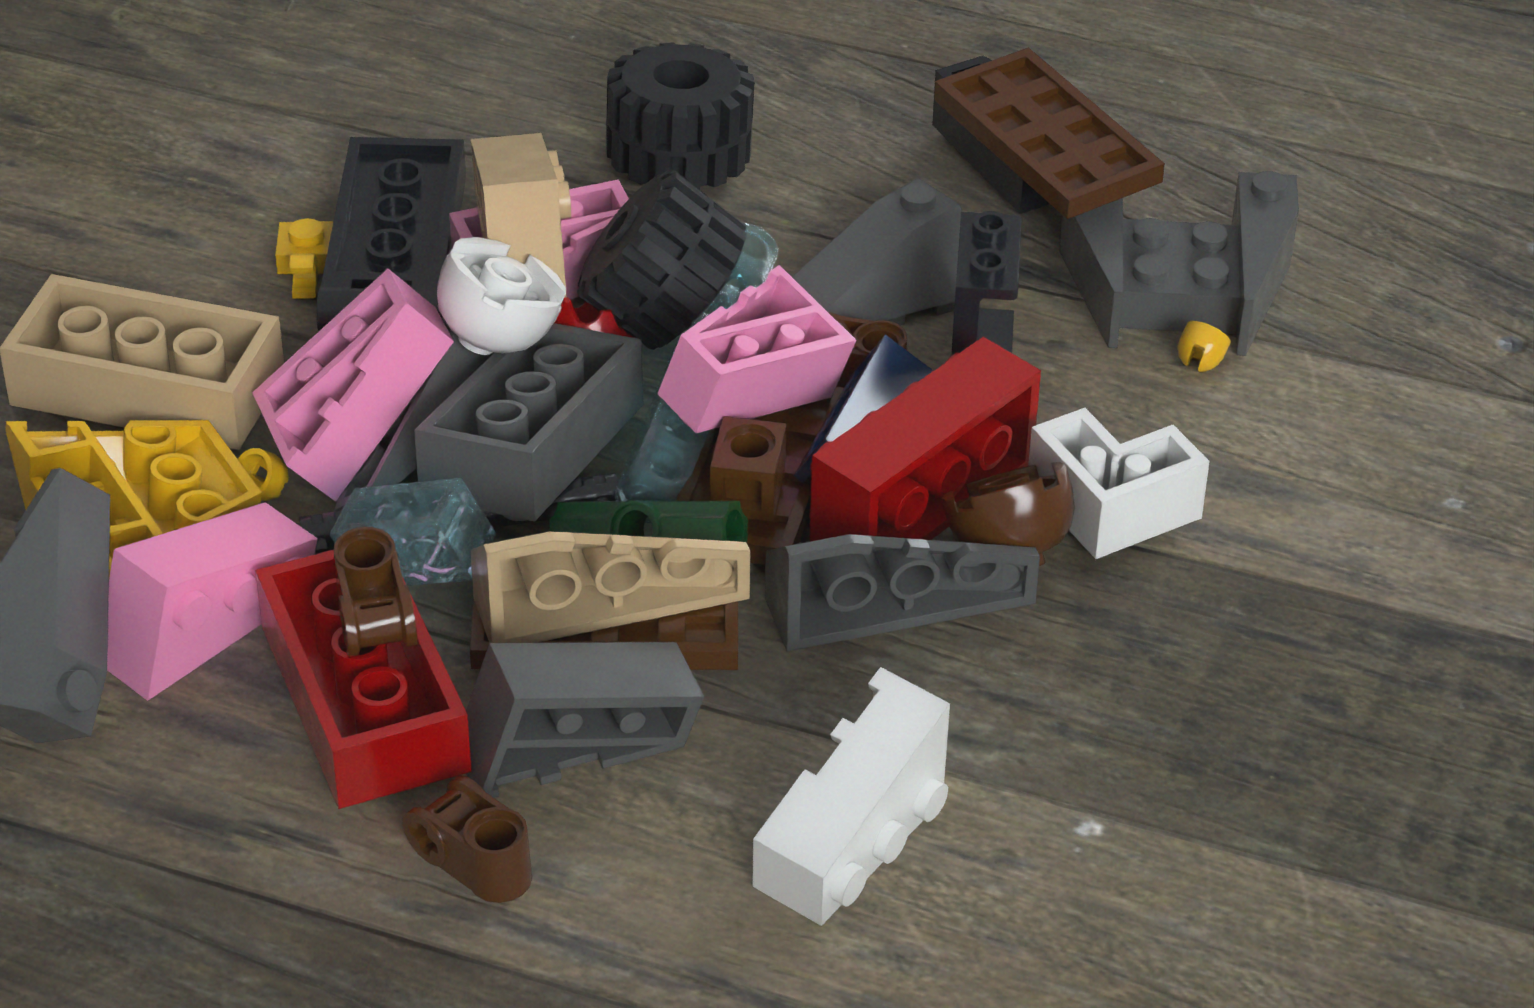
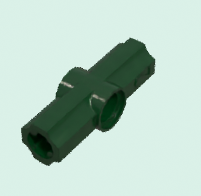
M631 500L558 502L556 511L550 518L551 532L645 537L644 523L647 517H649L653 528L652 537L748 541V518L741 509L740 501Z

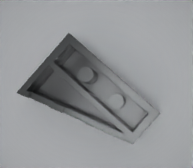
M677 642L489 643L466 709L471 757V772L466 773V775L479 784L486 793L495 798L499 797L498 786L534 776H537L540 785L561 780L560 769L599 760L602 769L683 748L704 695Z

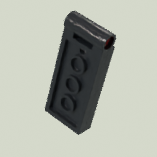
M350 137L322 283L318 291V332L386 269H390L435 306L440 317L443 318L438 309L437 284L446 256L451 251L449 213L461 211L466 180L463 139Z

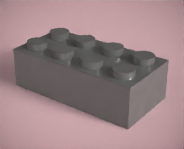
M554 323L547 334L528 349L503 354H492L414 429L419 497L445 502L449 507L456 509L473 508L502 514L505 518L513 521H536L644 405L641 339Z

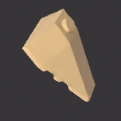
M550 531L484 544L471 549L473 596L489 643H538L750 599V549L747 542Z

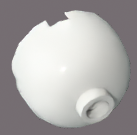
M471 237L461 238L456 241L453 249L445 258L437 284L438 309L449 328L458 336L459 342L474 353L490 355L493 352L503 354L526 350L545 336L556 321L561 311L562 301L566 295V287L555 272L529 254L526 263L523 264L516 259L506 256L511 245L497 240Z

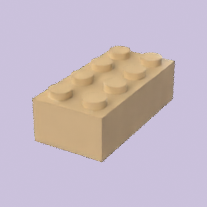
M55 274L49 276L0 346L2 367L9 405L124 428L130 420H209L227 446L236 450H240L261 415V410L252 392L284 364L279 316Z

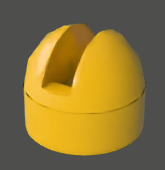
M1189 321L1179 338L1177 346L1178 355L1186 367H1188L1192 359L1200 361L1198 372H1206L1219 365L1231 341L1225 333L1214 326L1200 321Z
M251 448L243 452L238 457V460L261 490V501L278 498L285 483H288L289 480L288 467L284 461L276 454L260 448ZM260 466L267 471L266 479L256 475Z

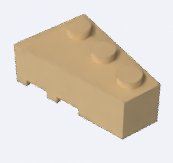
M542 133L471 139L475 196L482 238L497 240L511 245L506 256L516 259L523 264L526 263L529 254L539 259L558 275L566 287L561 219L571 218V200L568 181H564L562 165L559 166L557 150L547 151Z

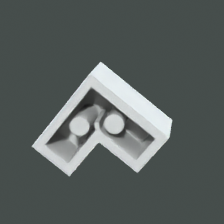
M1086 408L1032 427L1028 466L1036 465L1038 475L1042 477L1054 475L1051 463L1061 462L1066 464L1073 488L1075 505L1072 525L1069 531L1095 559L1202 519L1210 461L1174 424L1122 444Z

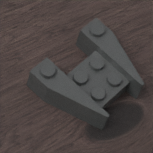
M1262 171L1259 173L1238 172L1231 225L1212 221L1190 223L1161 221L1155 218H1144L1141 220L1123 219V198L1070 219H1066L1060 213L1059 252L1108 348H1117L1119 328L1183 332L1187 322L1200 321L1216 327L1225 334L1236 335L1237 356H1246L1291 265L1299 213L1297 175H1286L1273 171Z

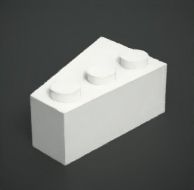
M882 667L878 669L868 683L869 689L873 691V699L855 724L842 718L830 734L832 740L839 743L830 758L817 775L806 769L802 772L753 839V887L820 926L841 905L847 907L858 898L867 878L883 862L889 864L897 858L906 843L907 837L923 820L930 822L939 814L948 795V786L944 783L950 703Z

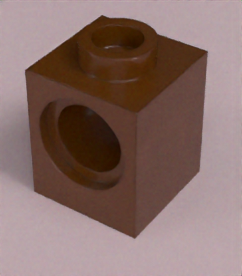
M723 416L710 465V501H740L741 509L748 519L774 522L786 467V423Z

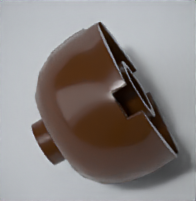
M1061 462L1051 463L1054 475L1039 477L1037 467L1033 465L966 484L969 497L955 502L952 490L945 493L941 501L948 525L956 542L1036 547L1040 555L1039 566L1045 564L1043 552L1060 544L1072 525L1075 505L1073 488L1066 464Z

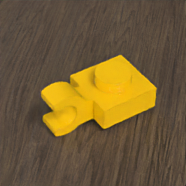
M305 218L294 222H279L275 253L277 274H293L292 299L317 297L318 274L324 273L333 221H318Z

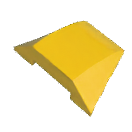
M130 420L126 424L124 431H91L85 421H67V431H27V421H6L5 432L25 510L51 470L57 468L68 471L110 495L109 577L113 552L116 548L261 503V490L209 420Z

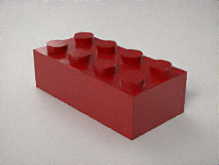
M983 336L962 352L950 356L943 365L920 381L911 383L903 393L877 411L869 412L858 424L841 436L823 444L812 455L811 509L809 514L810 542L849 534L932 540L946 530L949 525L941 501L945 493L952 490L955 502L969 497L966 484L995 474L1028 466L1031 430L1033 426H1036L1041 370Z
M334 550L255 570L262 629L338 809L471 772L468 714L412 596L417 630V646L406 647L400 641L364 647L360 649L358 656L348 657L339 613Z

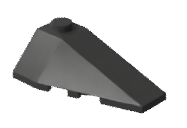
M849 534L766 551L765 600L786 651H792L1036 604L1040 555L1036 547Z

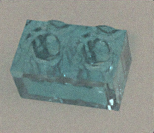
M453 478L354 488L329 534L336 543L339 536L357 527L382 529L392 537L403 579L406 585L411 586L471 581V549L492 543L496 532L463 479Z

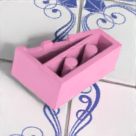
M265 502L114 549L109 577L107 671L144 699L150 700L260 626L262 623L255 570L315 555L318 538Z

